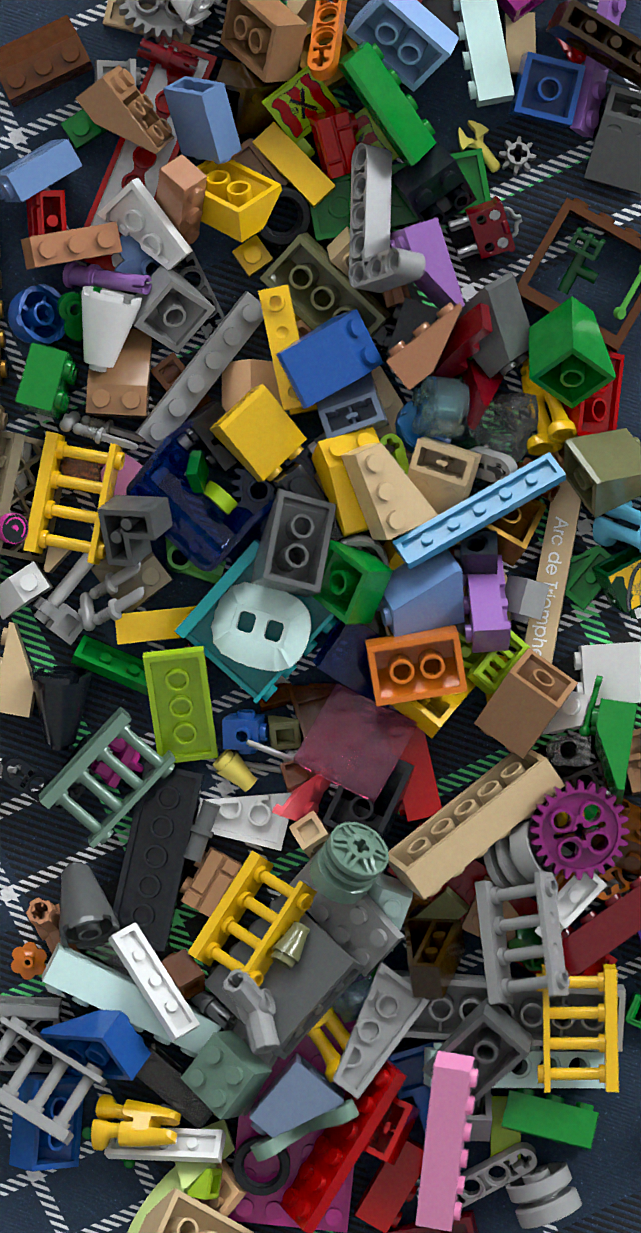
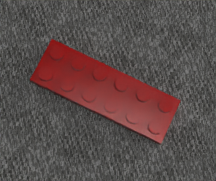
M388 1059L358 1099L346 1090L344 1101L352 1099L359 1115L341 1125L325 1128L322 1135L315 1141L314 1148L307 1160L300 1166L298 1175L292 1185L283 1195L280 1206L306 1233H314L407 1078Z

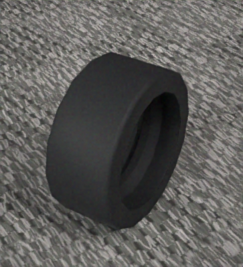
M282 185V191L278 198L284 197L295 203L298 209L296 224L286 232L272 231L265 224L264 229L258 232L267 241L278 245L291 244L299 234L307 231L311 220L310 208L306 199L295 189Z
M255 1135L247 1138L239 1145L234 1156L233 1173L236 1181L245 1191L253 1195L266 1196L277 1192L285 1185L290 1174V1156L287 1148L276 1154L280 1167L277 1175L271 1181L265 1183L255 1182L246 1174L244 1160L247 1154L252 1151L250 1147L267 1135Z

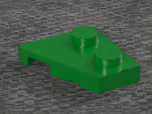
M599 545L571 558L565 596L583 611L602 590L592 567L612 556Z

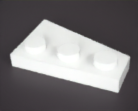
M139 178L132 180L97 213L104 220L109 219L112 222H117L120 233L134 238L140 243L141 249L167 270L177 266L193 251Z
M277 793L202 799L198 814L203 800L220 805L221 808L218 811L212 828V832L215 835L281 851L289 819L273 813L272 810L276 804L283 806L292 794Z

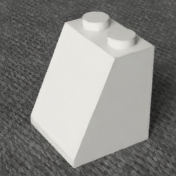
M641 642L578 646L579 652H574L575 670H580L581 682H578L576 692L591 696L596 676L599 675L603 676V680L595 705H600L601 698L641 703Z

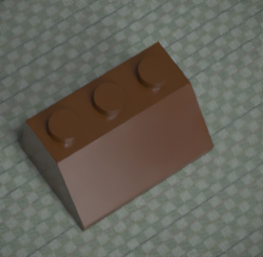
M68 15L0 47V82L14 108L94 69Z

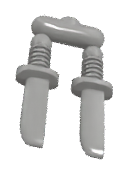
M72 411L69 414L65 413L60 422V429L62 431L68 432L72 429L76 435L90 439L93 438L97 444L104 441L130 450H137L139 448L138 444L109 435V433L138 442L145 441L133 431L114 426V422L111 419L103 421L97 420L94 417L91 418L88 415L81 417L77 411Z
M140 562L135 566H127L115 574L112 572L106 574L105 581L96 585L89 592H84L80 595L78 614L86 631L94 630L96 625H101L111 618L114 621L119 620L122 617L121 612L142 599L144 587L137 588L119 600L113 598L108 601V607L97 614L94 612L93 599H98L108 592L111 595L117 593L118 585L132 578L140 571Z

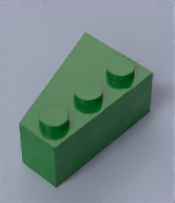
M517 1088L516 1091L509 1090L501 1124L502 1128L537 1138L556 1141L555 1143L579 1147L584 1151L591 1152L599 1119V1112L593 1111V1105L576 1102V1106L563 1104L564 1098L550 1094H547L546 1099L534 1096L535 1091L527 1088Z

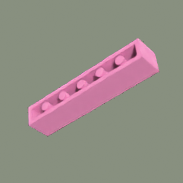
M438 1051L432 1076L416 1226L451 1232L454 1220L460 1221L462 1202H457L458 1194L463 1195L466 1176H461L460 1173L461 1168H466L469 1154V1150L463 1148L464 1141H470L472 1123H467V1116L473 1115L475 1097L470 1096L471 1088H476L479 1072L478 1069H473L475 1057Z

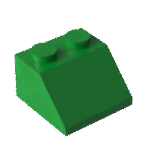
M330 540L320 593L312 595V597L346 625L371 623L393 570L372 554Z

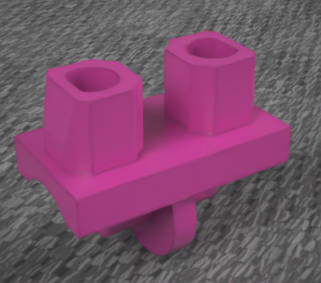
M115 737L108 745L114 750L112 754L132 772L134 770L142 773L144 766L138 763L141 755L125 740ZM95 759L91 769L107 785L116 789L121 777L103 761Z

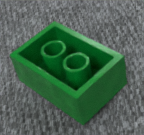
M32 342L15 402L26 411L60 420L61 414L67 413L71 401V397H68L67 394L69 386H74L78 377L79 368H76V362L68 352Z

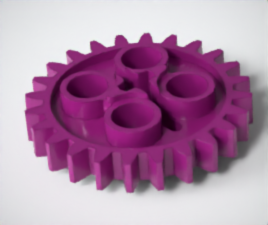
M581 780L577 781L576 788H573L567 781L565 782V791L563 792L554 786L555 796L552 798L545 793L544 798L547 804H536L541 814L531 815V818L538 822V825L529 827V830L532 833L538 834V836L530 841L532 845L541 846L535 851V854L537 856L546 855L542 862L545 867L554 863L552 867L554 874H557L563 868V876L566 879L570 877L572 872H574L577 880H581L583 872H586L588 877L593 879L595 869L605 874L603 865L607 863L614 867L613 855L623 856L617 849L618 846L628 845L621 838V835L630 833L629 829L621 827V824L628 821V817L618 815L624 809L623 805L617 804L613 806L617 797L611 794L605 798L607 789L603 786L595 792L596 786L594 782H590L587 789H584V784ZM595 804L598 809L596 816L592 819L584 818L583 811L585 807ZM559 812H566L568 814L567 823L560 827L555 826V815ZM600 822H605V826L603 827H595L590 829L588 828ZM579 823L584 828H588L582 830V836L578 837L575 833H568L557 839L553 838V835L556 833H566L577 830V824ZM596 834H603L605 837L604 844L599 848H592L590 842L592 837ZM569 841L574 842L575 851L569 856L562 855V845Z

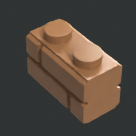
M210 847L208 852L204 851L201 863L195 862L194 866L199 868L194 878L187 876L179 892L184 894L181 899L183 903L208 917L212 915L242 866V863L214 847Z

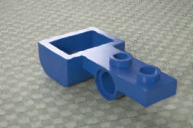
M434 1039L392 1052L388 1057V1060L407 1076L397 1096L400 1100L410 1096L414 1097L416 1106L420 1110L419 1116L425 1136L431 1087L424 1084V1072L422 1071L424 1067L425 1047H434V1042H444V1040Z

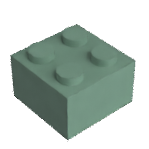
M233 1030L213 1033L181 1079L220 1120L239 1117L273 1071L258 1055L252 1053V1049Z

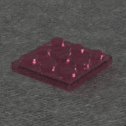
M336 684L293 760L295 764L375 802L413 735L417 722L384 706L376 707V702Z

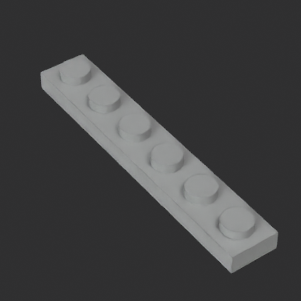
M248 291L242 294L135 432L157 451H162L264 320L261 303Z

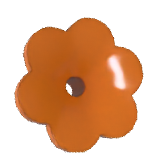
M27 942L23 947H16L13 950L12 957L14 960L11 963L13 972L20 973L22 978L26 980H31L35 975L43 974L46 968L44 961L47 959V952L44 949L38 948L34 942Z

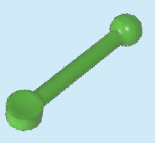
M641 265L639 266V274L620 307L614 310L613 315L616 319L622 320L626 316L625 309L641 283Z

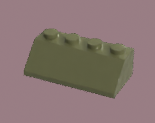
M308 232L299 234L260 277L269 288L289 285L294 312L312 330L332 317L357 309L372 338L393 316L368 291L351 287L349 277L330 262L328 252Z

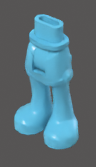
M632 501L604 514L614 519H622L640 526L638 531L624 527L602 516L595 518L593 538L597 544L609 547L613 546L617 540L637 547L641 552V511L632 508Z

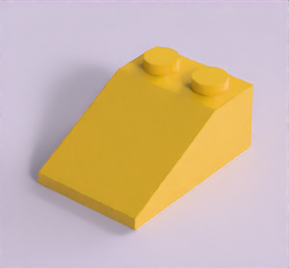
M374 427L318 441L311 456L329 502L336 504L335 517L343 536L369 529L341 455L365 444L380 443Z

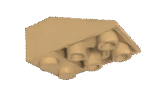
M424 436L417 440L407 476L435 512L440 515L469 498L482 455Z

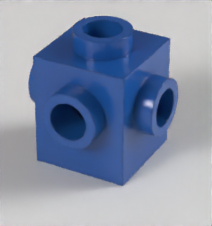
M242 709L238 710L237 713H229L222 720L223 749L238 750L240 754L256 753L257 749L246 744L247 740L264 745L265 741L269 739V725L265 723V714H255V710Z

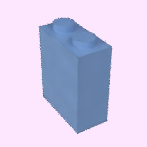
M184 76L163 88L182 155L195 157L196 160L204 159L213 161L215 164H223L232 159L231 156L242 150L224 83Z
M50 140L0 170V199H4L5 202H23L83 166L69 140Z

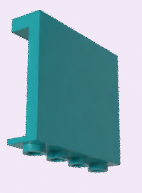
M258 539L254 540L175 630L183 639H188L195 647L204 646L205 655L251 695L255 703L261 698L267 701L278 689L274 683L282 675L287 679L298 665L294 664L288 669L275 672L260 670L236 662L221 654L220 650L213 643L211 624L214 620V612L218 607L219 600L229 588L243 582L251 583L256 553L260 544ZM289 593L300 599L310 614V636L303 655L306 657L318 644L314 638L321 630L327 634L338 620L334 618L335 615L312 596L303 597ZM246 611L242 612L237 628L246 633L252 632L256 615ZM271 620L268 623L265 638L278 642L284 625Z

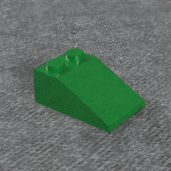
M601 698L600 707L593 708L590 735L595 736V749L610 793L617 797L614 804L622 805L637 704Z

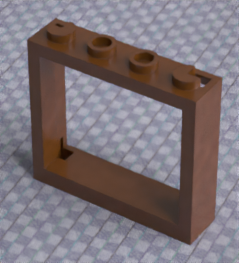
M566 198L517 284L522 302L545 315L561 305L528 286V283L568 213L575 215L640 253L641 235L629 227L622 229L614 224L615 220L607 214L600 212L597 215L588 210L589 205L578 198H573V200ZM641 292L616 335L599 326L607 350L616 353L622 345L641 311Z

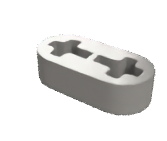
M482 446L469 450L482 455L480 463L483 464L478 467L475 476L477 478L496 483L518 470L515 460L507 454Z

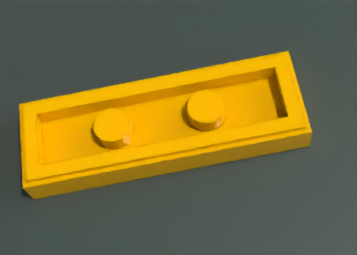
M275 122L252 141L253 146L313 208L336 188V185Z

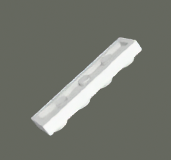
M136 922L111 935L108 941L172 1042L196 1029L200 1025L198 1019Z
M163 1128L177 1133L176 1144L121 1147L118 1144V1138H112L104 1151L108 1159L221 1163L226 1134L223 1130Z

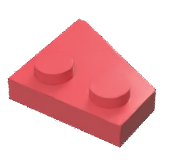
M326 768L294 791L289 792L292 795L283 806L276 804L272 812L294 821H298L313 810L318 814L320 801L330 785L334 770Z

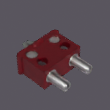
M494 196L490 201L465 209L467 216L448 222L451 232L468 226L471 228L475 243L457 249L459 259L477 253L481 259L508 250L513 252L515 250L513 238L518 234V225L523 221L521 214L516 215L510 207H503L501 200ZM505 211H508L514 219H518L514 224V232L512 234Z

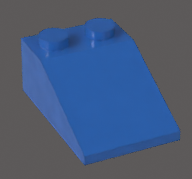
M357 309L332 317L276 354L303 409L312 406L362 378L384 363Z
M98 1010L44 1028L39 1033L47 1044L84 1067L89 1062L102 1070L103 1074L101 1077L106 1079L132 1081L151 1055L144 1044V1039L137 1034L130 1024L128 1016L119 1010ZM70 1066L66 1069L69 1075L83 1076Z

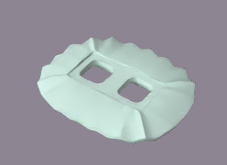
M243 582L231 586L219 600L218 607L214 612V620L211 624L213 643L220 650L221 654L236 662L260 670L282 671L293 666L301 658L307 646L311 630L310 614L300 599L287 592ZM244 611L256 615V621L250 633L240 631L237 628L241 613ZM271 620L284 625L278 642L265 638V632Z

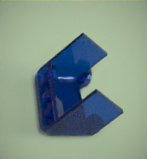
M190 419L165 438L128 484L126 495L168 497L173 526L164 532L163 535L197 568L210 572L217 568L258 527L270 513L274 499L255 515L244 507H236L229 515H226L206 495L194 493L187 477L184 475L190 455L179 443L195 424Z

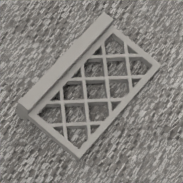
M0 995V1017L3 1016L8 1020L12 1016L18 1018L28 1025L25 1029L26 1031H30L44 1042L45 1040L34 1026L41 1020L53 1021V1025L60 1023L62 998ZM0 1023V1031L5 1034L7 1029ZM18 1035L11 1047L15 1045L26 1056L28 1050L18 1041L22 1038ZM4 1056L0 1063V1071H16L23 1059L18 1063H14ZM52 1056V1064H40L36 1061L30 1072L50 1073L58 1059Z

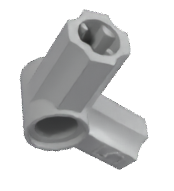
M240 969L231 971L229 976L223 981V987L225 992L235 1002L238 1014L243 1023L246 1024L252 1053L258 1055L276 1051L280 1044L273 1019L276 1007L272 994L267 988L260 989L247 972H242Z

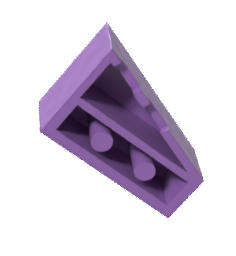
M498 555L497 574L462 575L463 586H466L467 596H463L464 615L469 614V624L464 625L466 643H471L472 653L509 650L511 623L508 621L507 616L508 600L505 596L502 555Z

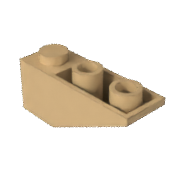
M9 622V627H4L1 635V645H5L3 657H0V712L32 717L35 703V693L31 679L32 669L18 624Z

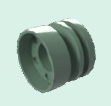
M345 822L336 826L310 863V876L313 884L325 897L340 904H354L362 900L388 864L389 852L386 843L377 832L366 825L357 822Z

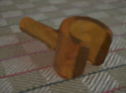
M413 892L405 917H409L418 904L428 906L429 897L424 900Z

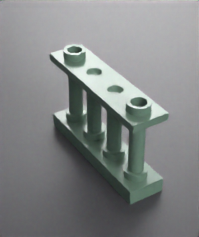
M121 706L39 794L40 803L47 809H50L53 804L57 806L60 804L92 832L88 836V842L93 849L98 843L103 845L107 842L114 832L112 828L160 777L164 779L175 767L173 763L176 759L170 750L161 757L130 730L131 725L128 724L131 721L130 715ZM115 737L125 740L153 765L152 769L142 779L109 751L110 747L108 745ZM95 759L103 761L133 788L122 801L117 799L89 774L88 767ZM74 782L77 784L81 782L112 809V812L101 823L68 796L69 792L67 789Z

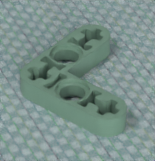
M352 1099L345 1100L340 1106L274 1138L267 1135L250 1148L257 1162H260L279 1153L309 1132L341 1125L358 1116L359 1112Z

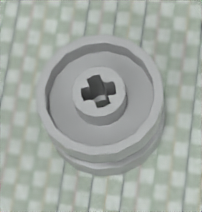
M559 1161L536 1167L526 1175L505 1185L511 1202L520 1204L515 1212L521 1228L529 1229L550 1224L572 1214L581 1207L582 1202L576 1187L567 1186L572 1180V1176L566 1162Z

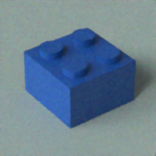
M529 51L524 53L514 87L515 95L511 101L508 114L564 128L572 126L586 66Z

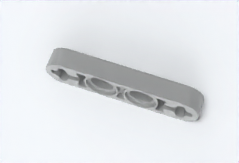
M519 1142L460 1173L461 1176H466L465 1182L467 1180H475L480 1186L475 1191L464 1189L463 1195L458 1194L457 1202H462V1208L531 1172L537 1165L535 1148L527 1142ZM522 1153L523 1156H528V1161L518 1160V1155ZM510 1164H511V1165L513 1164V1167H514L513 1170H511ZM494 1166H501L506 1172L502 1177L496 1178L489 1174V1170Z

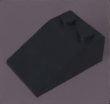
M360 740L322 823L335 829L336 826L345 822H357L370 827L385 842L397 817L415 766Z

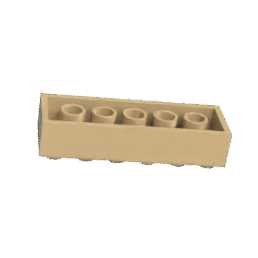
M530 750L523 759L517 754L510 753L389 850L388 864L402 884L425 900L427 897L438 893L441 886L449 879L460 875L464 871L465 866L471 861L483 856L488 851V848L497 840L508 836L512 828L519 822L530 818L534 814L535 809H537V803L543 804L547 802L544 798L545 793L553 798L555 796L554 786L561 789L565 785L549 760L541 754Z

